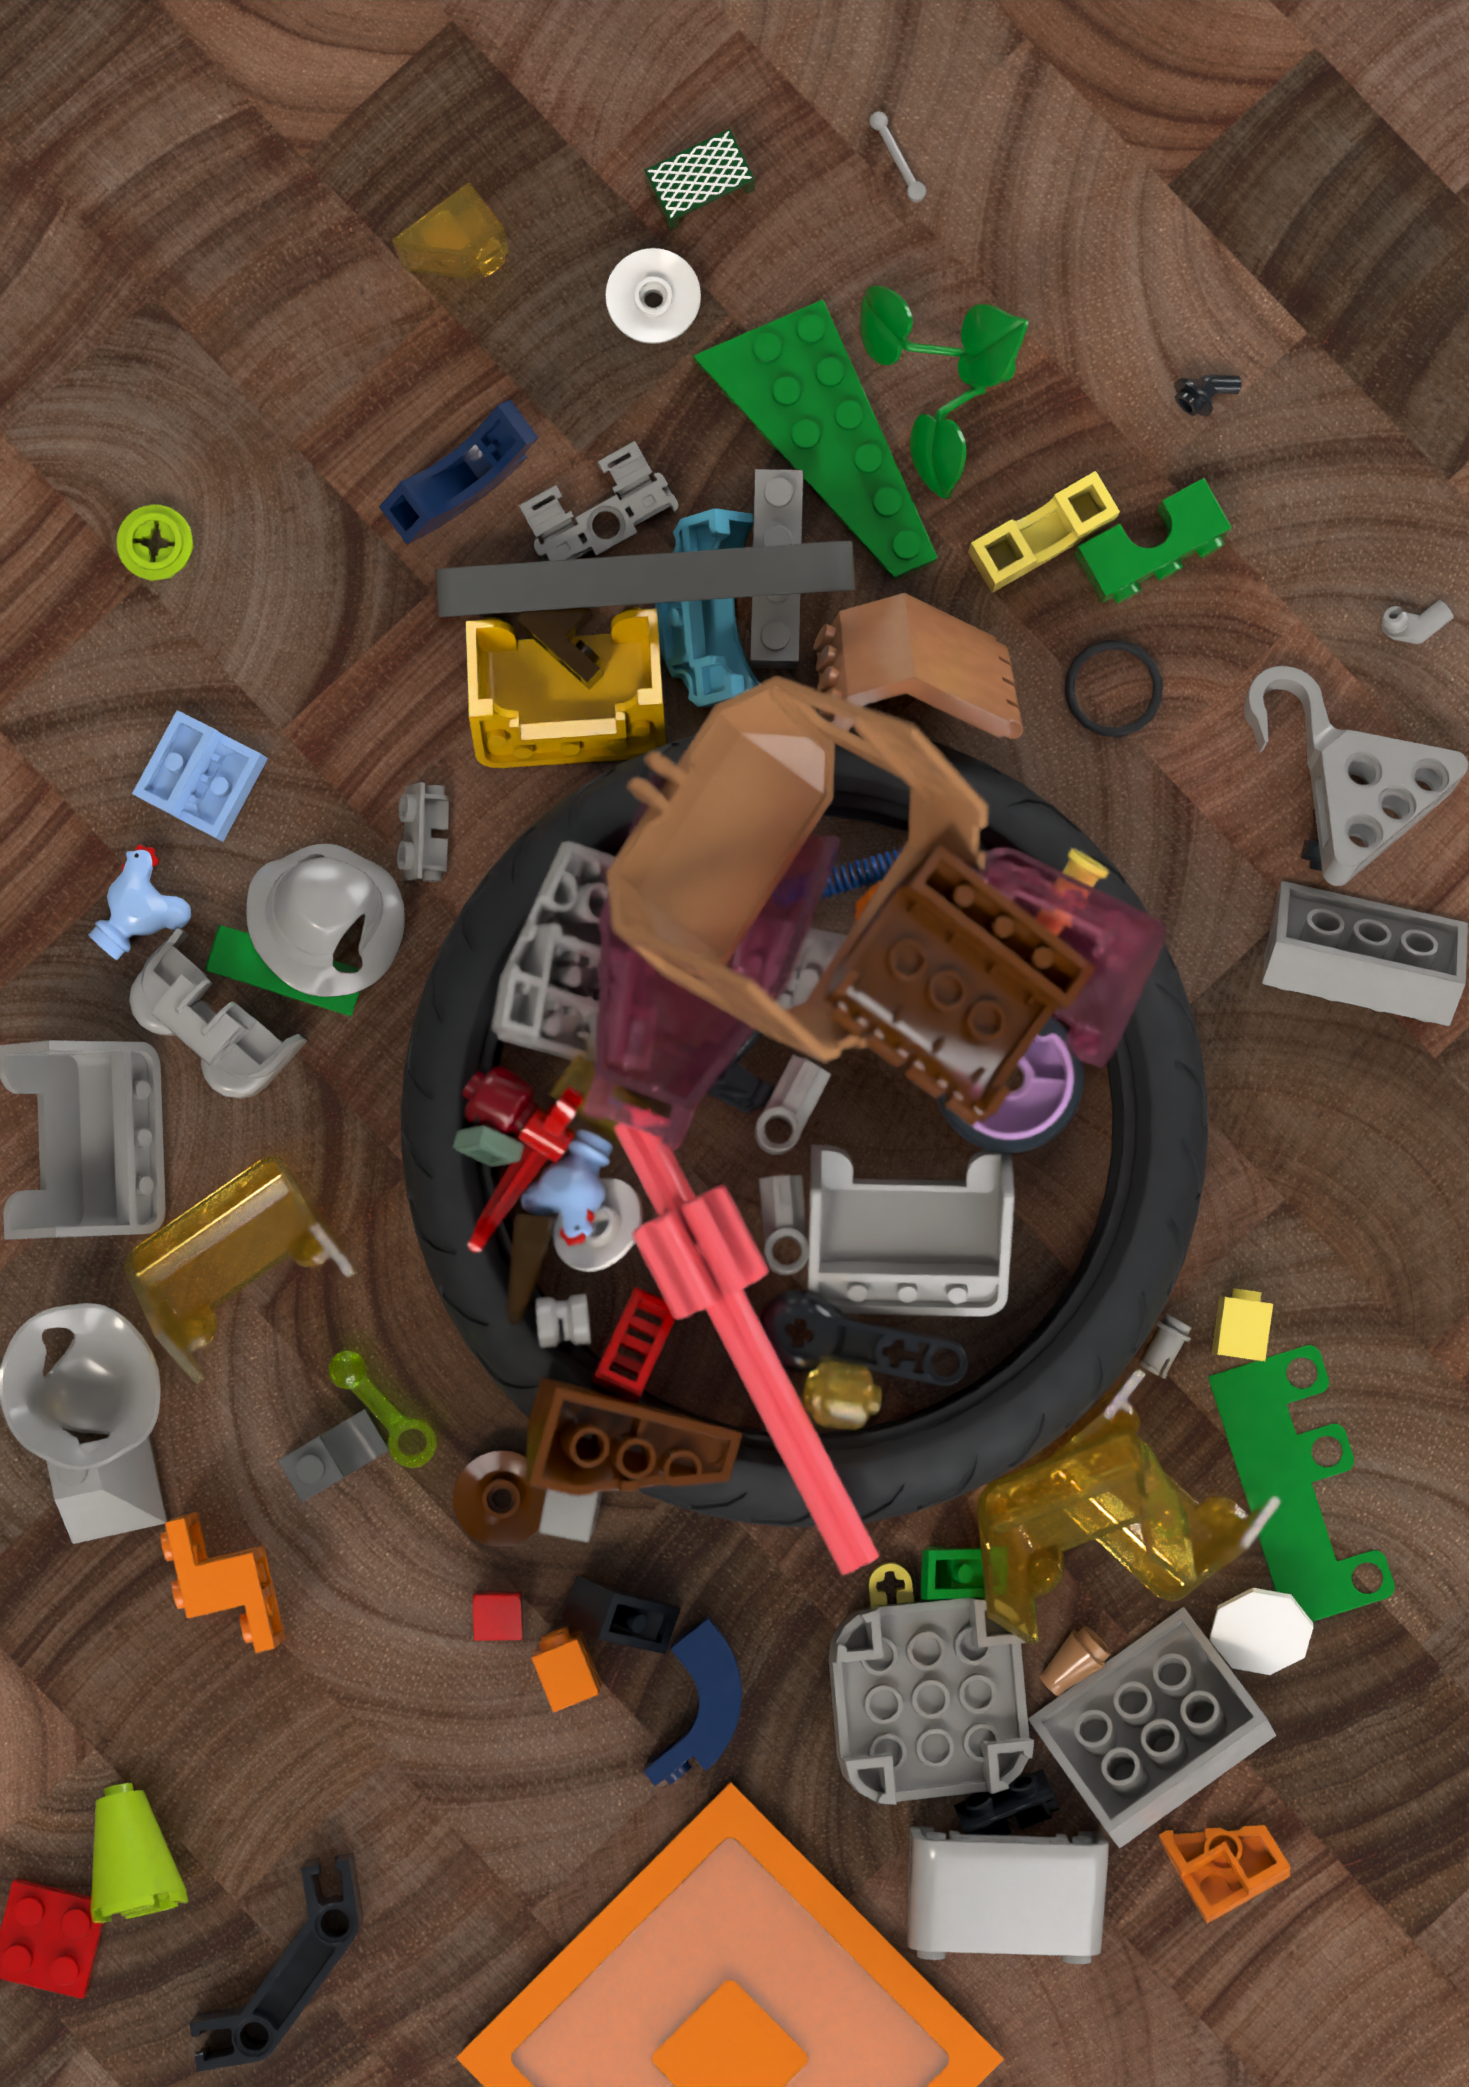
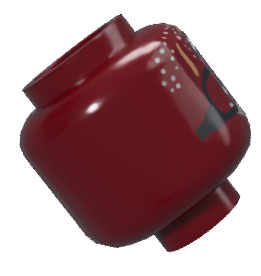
M503 1066L494 1067L486 1075L478 1070L462 1093V1096L469 1100L465 1107V1116L468 1121L477 1127L486 1126L507 1137L513 1135L518 1138V1135L536 1108L539 1107L534 1102V1087Z

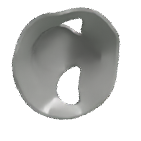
M315 844L302 848L282 859L265 864L254 875L248 890L247 927L256 951L266 965L282 981L302 993L331 997L361 991L378 981L388 971L395 959L403 938L405 926L404 904L398 886L388 871L351 850L334 844ZM364 914L365 920L359 944L362 967L358 972L346 973L338 971L333 967L332 954L344 933L359 916Z
M94 1303L54 1307L30 1318L18 1329L11 1339L0 1367V1403L10 1430L27 1450L49 1463L64 1469H94L110 1463L124 1453L136 1448L150 1435L156 1424L160 1407L159 1370L152 1350L143 1336L117 1311ZM56 1327L71 1330L74 1336L71 1345L46 1376H43L47 1351L42 1340V1333L45 1329ZM62 1428L80 1433L108 1434L109 1438L100 1448L88 1454L82 1452L78 1439Z

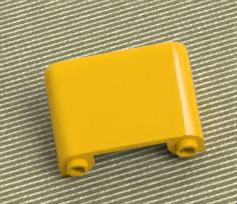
M628 608L612 619L611 634L575 636L570 641L574 645L579 640L583 641L601 659L596 665L601 669L602 677L590 690L533 639L517 640L513 626L502 619L488 617L482 620L466 621L469 721L477 761L491 768H511L630 760L654 748L666 745L657 608Z

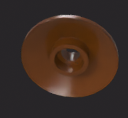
M491 1451L476 1457L460 1473L453 1493L454 1511L462 1528L476 1541L492 1547H510L528 1540L539 1530L547 1489L531 1486L526 1483L527 1457L513 1451ZM501 1488L508 1490L512 1496L511 1503L505 1507L498 1506L493 1498L495 1491Z

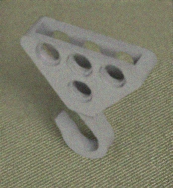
M1277 666L1263 671L1253 681L1244 700V715L1253 730L1259 752L1264 750L1268 742L1267 710L1264 706L1263 695L1271 690H1286L1296 695L1303 705L1306 727L1307 764L1311 775L1322 873L1324 879L1334 886H1342L1348 883L1452 794L1468 770V761L1459 751L1334 728L1329 722L1320 687L1310 675L1294 667ZM1349 775L1360 777L1366 785L1355 783ZM1416 780L1425 782L1432 791L1419 787ZM1382 808L1394 811L1399 819L1387 816ZM1349 836L1360 838L1366 847L1355 845Z

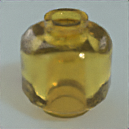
M827 1361L821 1364L816 1372H810L806 1378L803 1392L804 1408L807 1412H811L813 1420L821 1426L856 1430L865 1425L870 1414L875 1415L878 1412L881 1402L880 1386L873 1383L870 1371L862 1365Z

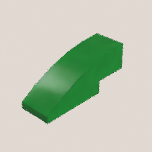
M218 925L204 968L205 971L351 1017L360 992L331 997L302 993L282 981L266 965L256 951L249 933L223 925ZM333 960V967L338 971L349 973L360 970L359 968Z

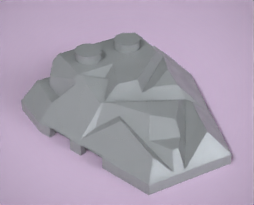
M562 842L500 979L493 1022V1030L495 1033H498L500 1040L573 1061L598 1062L612 1067L649 1071L657 1022L655 1007H646L644 977L653 976L652 965L647 960H642V956L612 930L607 871L617 857L573 842Z

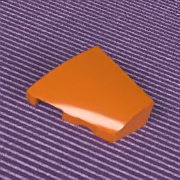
M1265 1825L1243 1826L1240 1830L1226 1831L1222 1828H1205V1832L1174 1834L1173 1830L1159 1834V1839L1207 1924L1290 1877L1291 1866Z

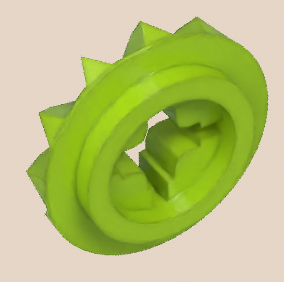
M146 505L134 510L124 519L117 534V551L122 563L132 574L152 582L155 580L172 579L177 572L187 566L191 552L194 549L191 528L186 520L177 511L164 505ZM157 524H159L158 529L162 539L175 545L161 548L158 556H155V562H153L151 550L141 543H136V541L152 539Z

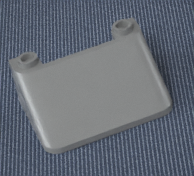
M811 1145L808 1291L823 1296L845 1314L989 1316L1000 1311L1006 1304L1008 1296L1014 1206L1011 1153L982 1150L975 1153L967 1165L966 1181L854 1179L852 1159L846 1151L831 1145Z

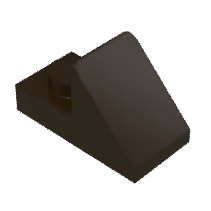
M590 608L525 611L517 617L519 627L586 688L590 690L602 677L601 669L596 665L601 660L600 657L583 641L579 640L575 645L570 642L593 617Z

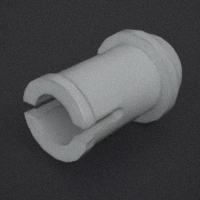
M1166 1314L1163 1321L1157 1320L1156 1325L1159 1326V1329L1142 1360L1140 1359L1138 1363L1143 1368L1166 1379L1167 1372L1184 1341L1190 1342L1192 1339L1188 1336L1192 1327L1169 1314Z

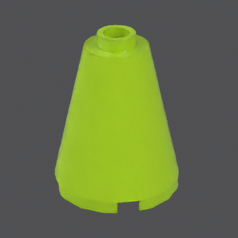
M132 1783L105 1788V1797L96 1800L91 1891L92 1922H112L111 1915L121 1913V1916H126V1919L172 1909L178 1907V1903H188L186 1887L144 1791H134Z

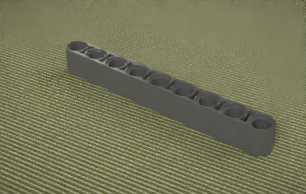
M852 541L435 569L438 617L855 590Z

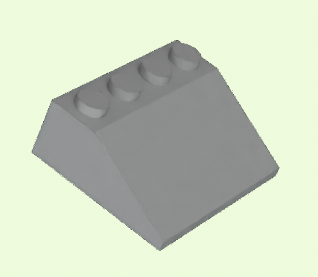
M1184 1607L1107 1661L1104 1668L1078 1682L1028 1718L1033 1728L1119 1849L1276 1736L1268 1719Z

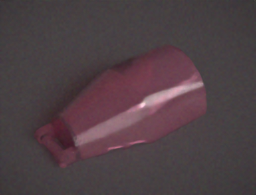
M650 773L648 782L658 792H660L667 781ZM640 801L627 841L650 807ZM810 833L727 964H724L732 972L753 981L775 1003L791 985L842 841L838 837L829 834L828 837H823ZM608 891L599 918L601 964H598L600 998L599 1012H597L595 1077L585 1102L584 1115L597 1120L604 1116L663 1138V1144L678 1149L685 1139L697 1104L756 1028L664 977L612 930ZM696 974L692 975L693 977L703 981ZM615 1084L673 1104L669 1119L611 1098Z

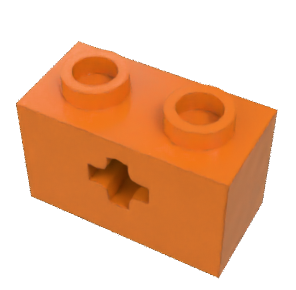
M568 1626L543 1635L541 1641L538 1642L539 1647H536L531 1658L553 1713L599 1695L602 1681L582 1631L578 1630L570 1634Z

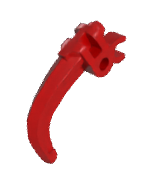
M570 1085L566 1088L558 1102L551 1105L548 1110L537 1107L518 1135V1138L524 1144L520 1161L509 1164L479 1217L468 1242L471 1252H480L490 1235L546 1161L550 1159L557 1163L573 1140L576 1131L568 1124L586 1096Z

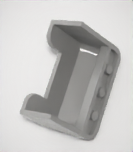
M39 1041L0 1045V1079L6 1089L15 1094H37L40 1190L17 1191L6 1201L4 1207V1240L135 1235L156 1232L163 1224L166 1213L161 1064L156 1050L146 1042Z

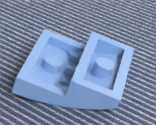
M177 710L132 794L224 842L268 758Z

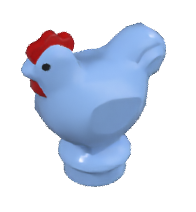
M138 845L135 851L126 852L127 861L121 867L122 873L112 883L107 893L111 917L109 920L100 919L96 921V927L88 934L92 940L115 960H118L124 952L128 953L130 951L129 938L132 935H152L164 928L171 930L180 929L191 919V907L184 899L177 896L161 895L150 883L153 867L157 866L160 862L155 856L156 851L153 847L146 848L144 845Z
M585 1130L577 1131L574 1139L568 1146L570 1154L558 1160L557 1163L554 1162L544 1170L539 1181L532 1182L525 1189L521 1197L523 1209L531 1215L546 1216L552 1213L563 1215V1228L560 1230L559 1235L562 1239H565V1243L568 1246L577 1243L582 1244L586 1236L593 1231L591 1226L595 1219L594 1214L601 1206L606 1194V1188L599 1177V1170L601 1167L609 1165V1156L613 1150V1146L609 1142Z

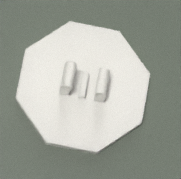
M1251 1588L1218 1605L1210 1632V1641L1231 1668L1271 1675L1305 1658L1313 1630V1622L1291 1594Z

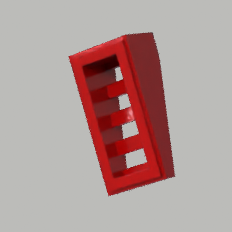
M638 1287L634 1288L592 1379L594 1385L627 1400L638 1401L675 1320L664 1299ZM636 1307L663 1319L661 1326L659 1327L633 1315ZM629 1326L655 1338L653 1344H648L625 1333L627 1327ZM619 1345L645 1356L644 1363L642 1364L618 1353ZM612 1364L638 1376L636 1381L634 1382L608 1370L610 1365Z

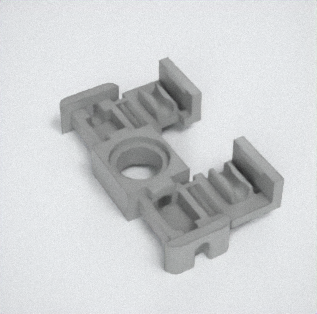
M635 441L597 462L603 473L609 471L617 484L612 489L614 493H619L622 500H619L616 494L575 517L576 526L571 520L573 517L572 512L570 511L565 514L558 501L562 494L557 485L519 505V509L526 518L536 537L541 536L544 541L542 545L538 539L534 542V550L541 562L577 559L591 550L596 557L637 534L634 526L668 507H671L673 513L676 512L678 501L674 494L670 492L664 476L660 473H654L653 476L656 481L652 483L649 477L652 471ZM610 512L617 517L620 528L615 537L601 539L593 532L592 521L599 513Z

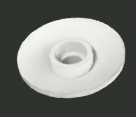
M643 249L626 256L614 268L607 282L606 304L612 321L625 335L639 342L655 344L677 338L691 326L700 307V285L694 270L683 258L664 249ZM658 293L663 298L662 303L655 308L647 306L644 300L648 294Z
M601 1179L606 1188L605 1199L594 1214L595 1219L591 1226L593 1229L592 1233L586 1236L582 1244L577 1243L568 1246L565 1243V1239L560 1237L559 1233L563 1228V1215L558 1214L555 1222L554 1244L558 1255L569 1266L581 1271L603 1269L619 1260L635 1242L632 1232L642 1225V1203L635 1190L619 1179Z

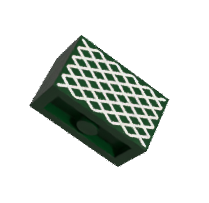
M730 128L644 170L645 183L669 231L679 228V218L740 188H743L746 194L755 190V178Z

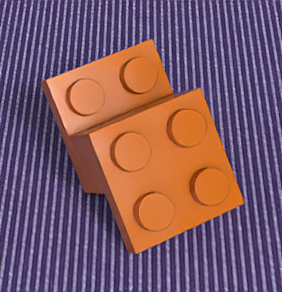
M198 1512L180 1515L165 1523L167 1532H163L160 1535L161 1545L166 1561L174 1560L178 1579L172 1580L171 1583L173 1597L178 1609L185 1608L187 1619L245 1605L246 1613L240 1615L241 1630L245 1642H253L255 1653L275 1649L286 1639L264 1545L208 1558Z

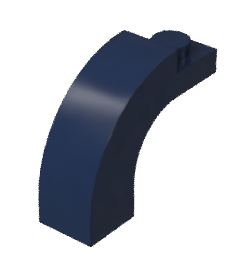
M508 400L498 405L474 433L454 451L431 467L401 481L379 508L406 544L414 542L457 517L503 482L527 459L525 452L536 442L538 436L512 401Z
M709 1614L671 1644L670 1649L690 1673L696 1684L699 1694V1707L690 1727L644 1765L643 1772L654 1786H657L664 1779L671 1785L691 1769L692 1766L688 1760L693 1756L706 1771L716 1762L728 1746L739 1720L742 1685L738 1661L727 1637Z

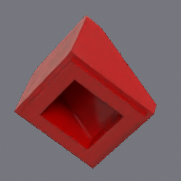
M484 1591L472 1594L474 1641L523 1640L522 1591Z

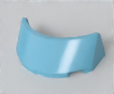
M714 508L682 518L673 531L676 540L673 553L743 548L749 531L754 524L753 514ZM735 598L655 603L658 614L659 643L666 666L672 678L682 680L689 691L688 699L697 707H715L719 703L760 685L745 658L740 644L735 618Z

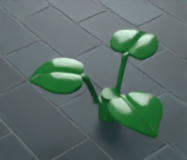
M881 285L870 286L865 290V296L862 299L860 332L866 352L876 363L880 365L895 364L901 357L902 348L909 352L960 357L957 366L959 377L964 383L971 386L969 390L940 407L936 411L935 417L930 414L919 415L913 424L910 435V453L918 475L924 484L936 495L949 499L951 498L953 488L964 470L966 443L959 426L953 420L946 419L949 412L971 398L984 395L985 387L996 386L999 383H1005L1012 379L1015 373V359L1020 350L1029 321L1009 314L991 304H977L968 310L962 324L961 341L964 348L914 343L907 339L913 326V317L905 300L888 287Z

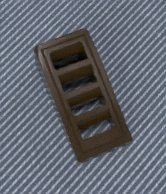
M517 1214V1217L514 1218L507 1321H510V1324L520 1325L522 1318H524L554 1238V1217Z

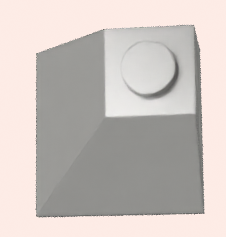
M150 1435L136 1448L98 1468L68 1470L46 1461L54 1500L73 1544L168 1522ZM108 1438L81 1443L80 1448L82 1452L89 1454L105 1444Z

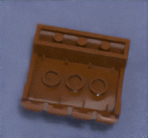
M938 844L890 892L836 968L824 1000L831 1005L828 1016L856 1037L865 1031L867 1037L864 1043L896 1068L904 1061L907 1064L904 1073L907 1077L935 1098H938L944 1092L947 1095L944 1105L973 1126L978 1120L984 1122L989 1116L996 1114L1011 1092L1009 1088L1003 1085L1053 1012L1070 1007L1096 967Z

